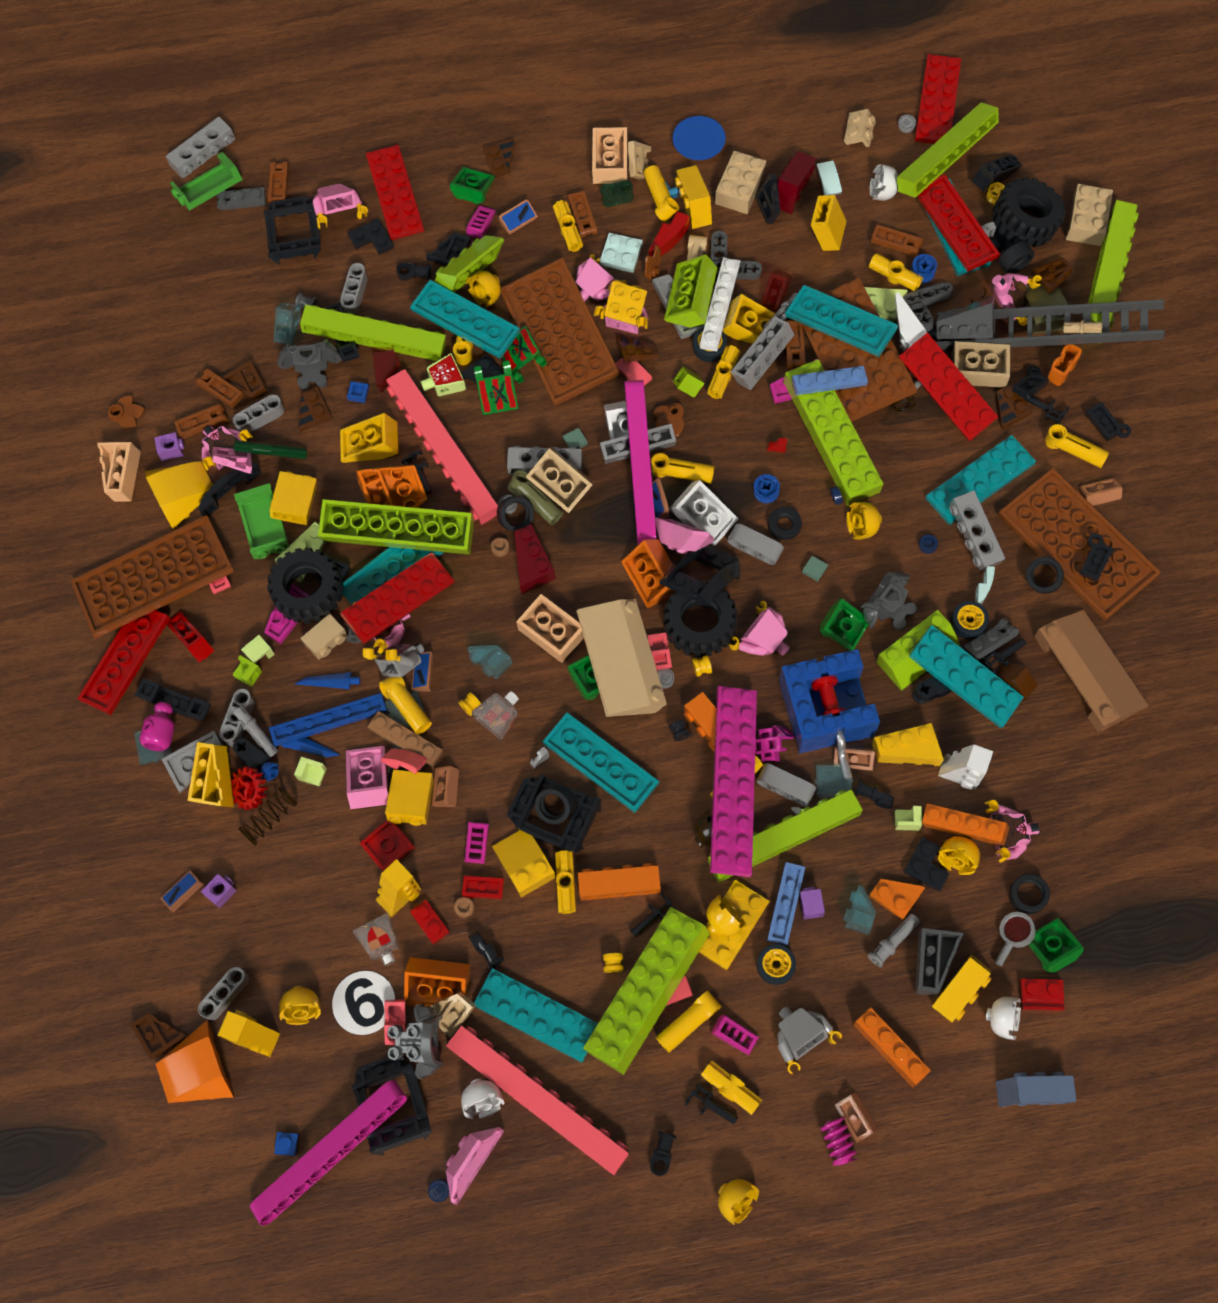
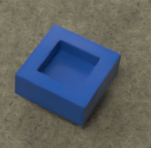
M351 381L347 394L348 401L366 403L370 388L369 384Z
M277 1132L274 1154L297 1156L299 1134Z

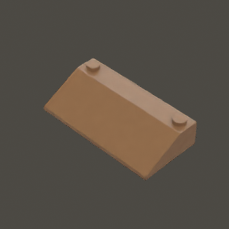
M1084 610L1057 619L1038 629L1034 636L1044 652L1052 650L1092 710L1088 719L1098 733L1149 706Z

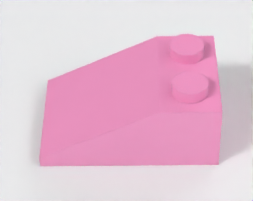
M385 746L346 750L347 796L350 809L387 805L389 795L387 765L381 762V758L386 754Z

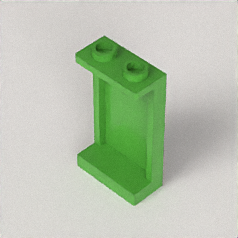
M223 152L217 155L221 163L179 188L173 181L170 183L173 188L170 191L175 199H178L182 207L185 205L190 211L242 180L236 166Z
M270 483L234 494L250 545V553L254 559H263L273 553H282L289 547L282 520L270 518V506L274 495Z

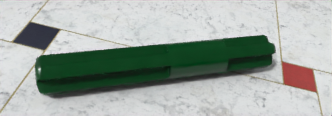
M234 441L233 446L235 452L306 459L307 457L306 448Z

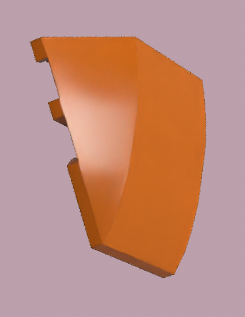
M415 465L356 470L358 484L368 504L418 508L427 500Z
M206 1020L156 1063L168 1103L235 1098L229 1080L225 1076L214 1043L215 1038L209 1020Z

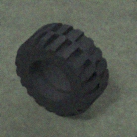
M1019 178L1009 182L1003 189L993 206L992 216L996 228H999V233L1006 236L1008 241L1015 242L1014 244L1025 241L1029 246L1039 247L1053 238L1064 220L1065 209L1061 196L1055 193L1053 187L1047 186L1045 182H1039L1038 179L1022 178L1021 180ZM1021 208L1031 211L1037 218L1027 215Z
M297 548L293 553L289 551L285 553L286 556L284 558L279 557L276 560L277 565H272L270 569L272 574H269L267 578L269 583L267 589L270 598L280 614L282 613L288 620L293 619L296 623H301V620H303L305 624L311 623V620L321 621V617L331 614L330 611L332 609L336 610L338 607L337 601L340 602L343 595L341 592L344 591L341 574L331 557L323 554L318 549L315 552L312 548H305L303 551L301 548ZM312 573L322 577L321 586L313 595L306 598H296L289 594L291 584L299 576Z
M676 591L675 595L671 594L668 598V603L664 609L665 633L668 634V640L670 643H674V647L678 651L683 649L684 654L688 656L690 653H694V657H700V654L711 656L713 651L717 654L722 651V647L726 648L730 644V639L734 637L737 624V609H735V602L733 599H730V594L727 591H721L717 597L715 596L710 601L709 606ZM693 607H707L718 616V624L709 631L696 632L685 626L682 621L683 614Z

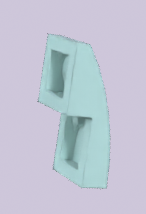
M834 161L816 164L823 194H841V184Z
M987 566L984 572V581L979 583L976 588L975 602L981 605L992 585L995 567Z

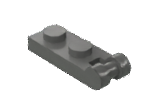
M264 187L231 191L224 190L217 194L219 199L217 201V208L220 210L266 206V191Z
M1003 618L999 621L998 625L970 641L963 648L978 661L1015 638L1019 633V629L1014 625L1011 626L1010 621Z

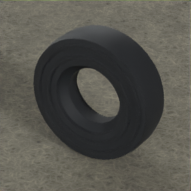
M779 507L771 513L768 520V528L775 538L790 540L799 534L802 527V519L795 509ZM783 517L789 518L792 521V526L789 529H781L778 526V520Z

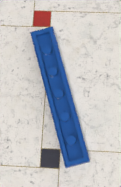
M378 693L271 726L269 730L273 744L276 747L373 717L378 711L382 714L386 713L387 709L382 694Z

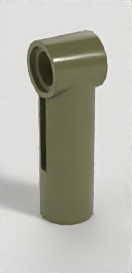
M515 471L508 485L510 493L527 499L533 506V509L551 526L557 523L564 512L526 478L528 474L526 471Z

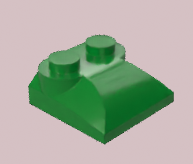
M462 167L450 183V190L457 199L480 204L486 200V193L492 185L495 176Z
M841 598L829 609L820 625V632L824 637L833 639L851 651L855 649L869 624L864 620V615Z
M589 655L567 666L570 677L581 696L586 701L595 699L600 693Z
M1059 918L1036 930L1034 939L1028 944L1041 961L1043 969L1047 972L1059 971L1076 961L1084 951L1080 942Z

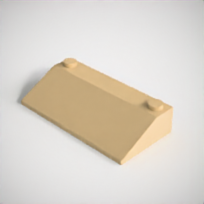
M636 599L616 600L578 609L577 615L606 717L651 714L664 707L667 703Z

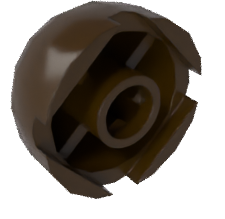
M707 810L696 820L694 832L697 837L694 839L701 848L705 846L711 850L712 816H709L710 811Z

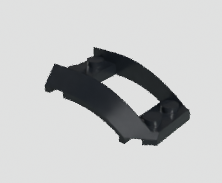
M302 196L272 201L268 205L269 209L264 211L269 249L268 257L279 265L280 259H289L296 256L313 254L315 259L321 250L320 231L317 227L318 216L315 214L310 198ZM308 212L311 238L279 243L275 217Z
M709 545L680 558L660 579L659 584L709 606L710 601L715 596L717 597L725 586L734 579L739 580L740 561L738 558ZM696 560L719 572L706 584L681 571L692 561Z
M544 775L537 778H525L507 813L516 828L542 841L574 853L584 849L582 843L597 812L601 813V799L564 786L572 793L577 806L561 837L528 823L527 820L535 805V799L542 789L549 785L562 784Z
M385 1057L360 1066L355 1075L356 1079L352 1089L358 1107L369 1098L366 1088L404 1075L416 1113L412 1117L378 1129L377 1127L368 1135L367 1139L371 1154L384 1155V1151L423 1137L426 1140L432 1132L413 1066L403 1057L398 1060H391L389 1057Z

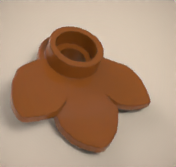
M655 245L652 257L646 256L645 277L650 281L659 276L662 257L658 245Z
M131 395L124 396L118 400L117 404L109 408L108 417L111 421L118 422L124 428H134L137 426L135 419L140 418L145 409L140 405L133 404V397Z
M672 403L669 406L662 405L653 411L652 415L658 418L655 428L672 424L675 437L681 434L685 425L682 419L684 416L682 405L679 403ZM677 409L678 413L672 414V411Z

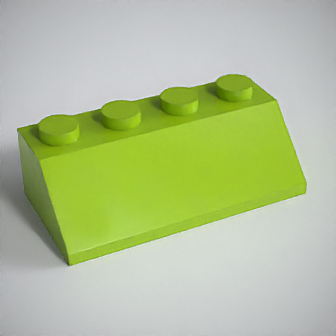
M487 235L481 239L477 238L469 249H463L459 257H453L445 268L441 267L436 272L435 283L454 293L466 284L469 276L484 270L497 259L504 239Z
M706 254L677 264L664 318L666 322L689 328L705 324L718 268Z
M939 610L878 656L876 663L901 691L927 672L908 656L931 625L960 646L951 624Z

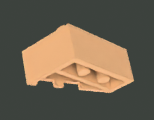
M131 442L97 443L101 455L99 458L103 469L101 473L104 492L114 502L132 501L141 452Z

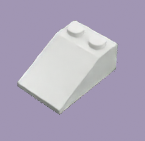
M897 292L895 294V307L900 342L899 348L904 353L924 336L927 331L900 293Z
M700 480L692 482L669 508L684 524L709 532L714 537V542L711 543L713 546H716L738 520Z

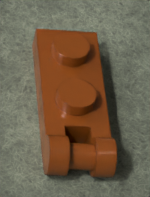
M283 161L282 163L270 162L269 204L272 201L287 199L288 161Z
M580 191L569 194L568 201L580 238H584L588 234H598L585 192ZM589 224L590 227H587V228H584V227H583V225Z
M877 224L871 238V243L906 253L910 257L915 258L919 254V248L922 246L923 240L920 237Z
M785 321L789 323L795 334L786 345L787 369L803 366L806 364L803 325L797 321ZM792 356H799V359H793Z
M207 368L202 372L203 375L200 378L197 377L194 381L198 387L203 388L232 409L244 396L243 392Z
M218 404L174 421L180 438L185 439L200 433L207 426L215 427L227 424L229 420L227 415H224L223 405Z

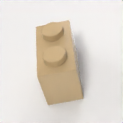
M329 614L302 636L301 640L311 653L320 660L322 657L328 656L331 649L336 645L342 644L348 635L345 629Z

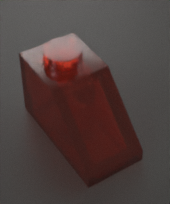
M778 269L771 272L760 305L777 312L788 291L793 275Z
M394 350L373 353L376 385L379 393H383L386 387H388L386 379L397 374L398 367H401L399 356L395 355Z

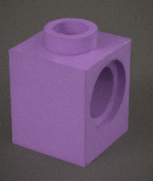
M176 432L154 437L157 454L162 461L183 456L182 449H185L184 441L182 438L179 439Z
M217 874L201 892L217 907L221 908L237 890L232 887L234 882L226 875L222 878ZM221 885H224L223 892L217 894V888Z
M815 887L804 888L799 894L803 920L823 917L825 910L821 889L815 890Z

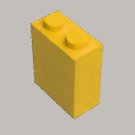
M835 195L818 196L811 227L823 251L840 250L846 226L845 216Z
M280 471L270 506V518L307 525L317 489V479L309 475L302 476L290 471Z
M393 770L385 812L387 821L394 824L404 822L414 826L427 825L434 784L432 773L417 772L415 774L411 771Z

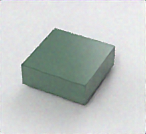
M579 428L563 435V440L568 448L576 447L580 449L588 445Z
M811 556L802 573L819 582L828 568V564Z

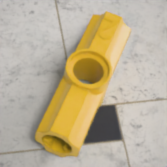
M557 201L553 205V210L567 248L572 252L579 251L583 247V243L575 225V218L571 214L567 201Z
M878 253L872 257L869 268L886 276L890 283H899L913 291L918 290L923 281L922 276L905 268L901 261H891Z
M726 346L720 362L716 365L715 374L707 391L711 398L722 399L728 382L732 378L731 371L735 367L741 352L735 346Z
M559 851L555 852L558 913L571 914L576 912L573 852ZM564 878L571 880L568 886H562L560 882Z
M713 1061L708 1064L701 1074L725 1098L731 1102L734 1101L750 1115L755 1112L762 1102V1099L746 1088L740 1079L731 1073H727Z

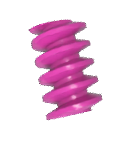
M845 1117L826 1122L820 1129L821 1132H828L823 1138L824 1140L831 1141L826 1147L827 1149H834L829 1154L830 1157H837L832 1162L834 1166L858 1160L857 1158H852L857 1151L849 1149L854 1142L846 1141L851 1134L843 1132L848 1126L840 1124Z

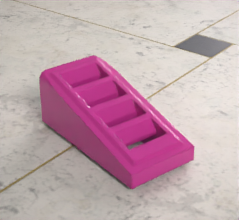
M479 205L466 228L467 235L479 239L484 237L496 211Z
M468 823L465 862L485 864L489 824ZM473 828L484 829V832L475 833L473 832ZM472 836L483 837V841H474ZM471 844L482 845V849H473ZM470 852L481 853V857H472Z
M721 1015L711 1031V1034L746 1055L750 1054L759 1038L726 1015ZM726 1023L727 1026L724 1032H720L723 1025ZM733 1027L735 1030L729 1038L728 1034ZM739 1032H741L742 1035L738 1042H736L735 1039ZM747 1036L750 1037L746 1046L743 1047L742 1044Z

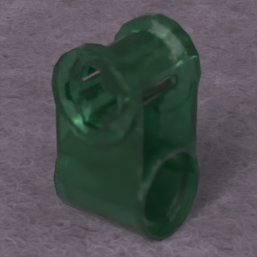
M628 180L604 184L600 187L605 207L629 203L634 198L633 184Z

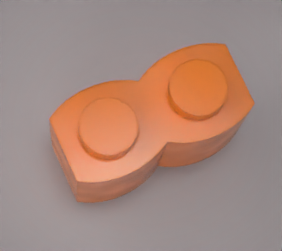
M1074 344L1066 345L1060 357L1051 366L1047 376L1049 382L1056 386L1062 385L1067 379L1069 372L1075 368L1082 349Z

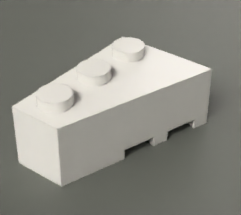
M973 744L962 748L960 753L954 751L951 756L945 754L938 776L959 783L965 789L972 790L973 788L976 790L987 772L993 751Z

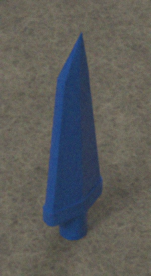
M351 672L305 677L295 684L350 689L351 685L360 684L361 678L352 677Z
M307 738L282 745L284 748L323 757L340 755Z

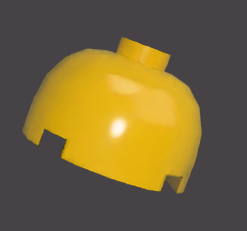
M478 271L467 278L466 285L469 283L470 286L468 291L479 305L484 304L486 305L485 308L498 300L501 288L500 281L496 275L488 271Z
M867 502L852 503L849 506L852 507L851 511L847 512L846 515L849 533L853 532L855 536L853 538L856 540H863L874 536L882 522L879 511L873 504Z
M954 836L944 842L940 848L938 860L941 865L950 871L951 867L959 870L958 874L970 875L976 871L979 865L980 851L970 838Z
M718 895L709 904L706 911V917L709 921L707 926L714 934L719 932L724 936L735 935L746 926L744 918L741 920L738 918L739 911L725 897L721 899V895Z
M296 986L287 991L279 1002L280 1020L285 1019L286 1023L290 1025L309 1023L308 1019L315 1017L316 1020L321 1014L319 997L313 990L302 986Z
M735 1179L728 1184L724 1183L718 1191V1207L721 1214L733 1225H735V1222L737 1224L741 1223L753 1209L749 1205L753 1199L757 1201L759 1189L743 1179Z

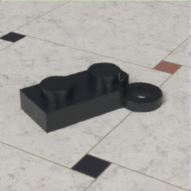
M1029 366L1026 372L1027 376L1016 383L1012 389L1013 392L1026 400L1046 387L1049 382L1048 378L1041 375V369L1036 366Z
M1102 402L1088 409L1085 413L1107 442L1116 436L1127 438L1131 433L1130 426L1124 423L1119 424ZM1124 428L1127 432L1122 433L1120 429Z
M1095 533L1090 535L1087 540L1088 545L1092 549L1079 575L1097 583L1113 548L1103 544L1102 536ZM1092 539H1097L1099 543L1094 544Z

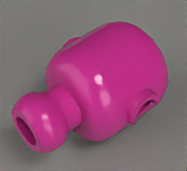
M158 702L154 707L155 715H149L144 719L140 733V744L152 751H165L171 745L175 730L174 722L169 718L173 708L168 703Z

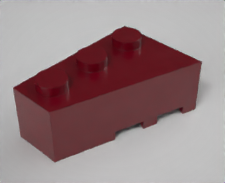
M799 151L794 157L790 158L788 167L785 166L782 176L779 175L777 178L781 211L789 214L793 213L795 202H798L801 197L799 193L802 189L806 188L814 172L817 158Z
M530 524L514 531L521 593H527L556 580L555 571L532 525Z

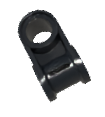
M932 676L918 683L912 693V697L915 702L924 704L936 698H941L952 690Z
M244 738L237 739L233 744V751L248 767L257 768L258 773L262 766L270 761L260 749Z

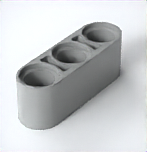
M360 263L352 264L348 271L340 300L344 313L356 315L360 309L368 281L365 268Z
M269 395L237 413L233 417V423L238 431L247 429L252 433L282 416L284 406L277 395Z
M736 524L727 539L731 546L770 565L776 564L784 550L783 545L742 524Z
M239 689L234 693L220 729V737L228 746L233 747L234 742L242 738L245 731L239 720L233 721L235 715L232 712L243 705L251 715L255 704L254 698L246 689ZM248 697L246 702L240 703L242 698ZM234 732L233 737L227 739V735Z
M768 763L764 764L756 780L762 787L802 806L809 805L816 791V787L813 784Z
M239 967L231 968L199 1004L198 1012L200 1016L211 1021L219 1018L249 982L247 972ZM238 973H241V974H242L241 980H240L239 982L235 983V982H234V977H235V975L238 974ZM224 989H227V990H228L227 996H226L225 998L221 999V998H220V993H221V991L224 990ZM213 1005V1012L207 1015V1007Z

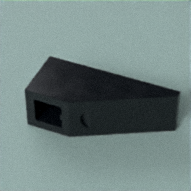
M1014 155L1003 156L982 164L972 182L983 192H986L992 183H1001L1022 167L1023 164Z

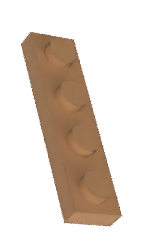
M379 711L367 726L369 730L400 749L426 757L425 764L432 768L443 753V750Z

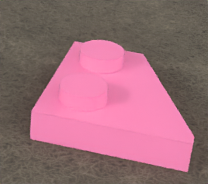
M213 447L212 456L214 463L251 473V453L235 452L232 448Z

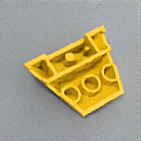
M201 461L144 471L146 479L173 530L178 527L177 525L184 518L187 519L195 508L199 507L204 495L213 485Z

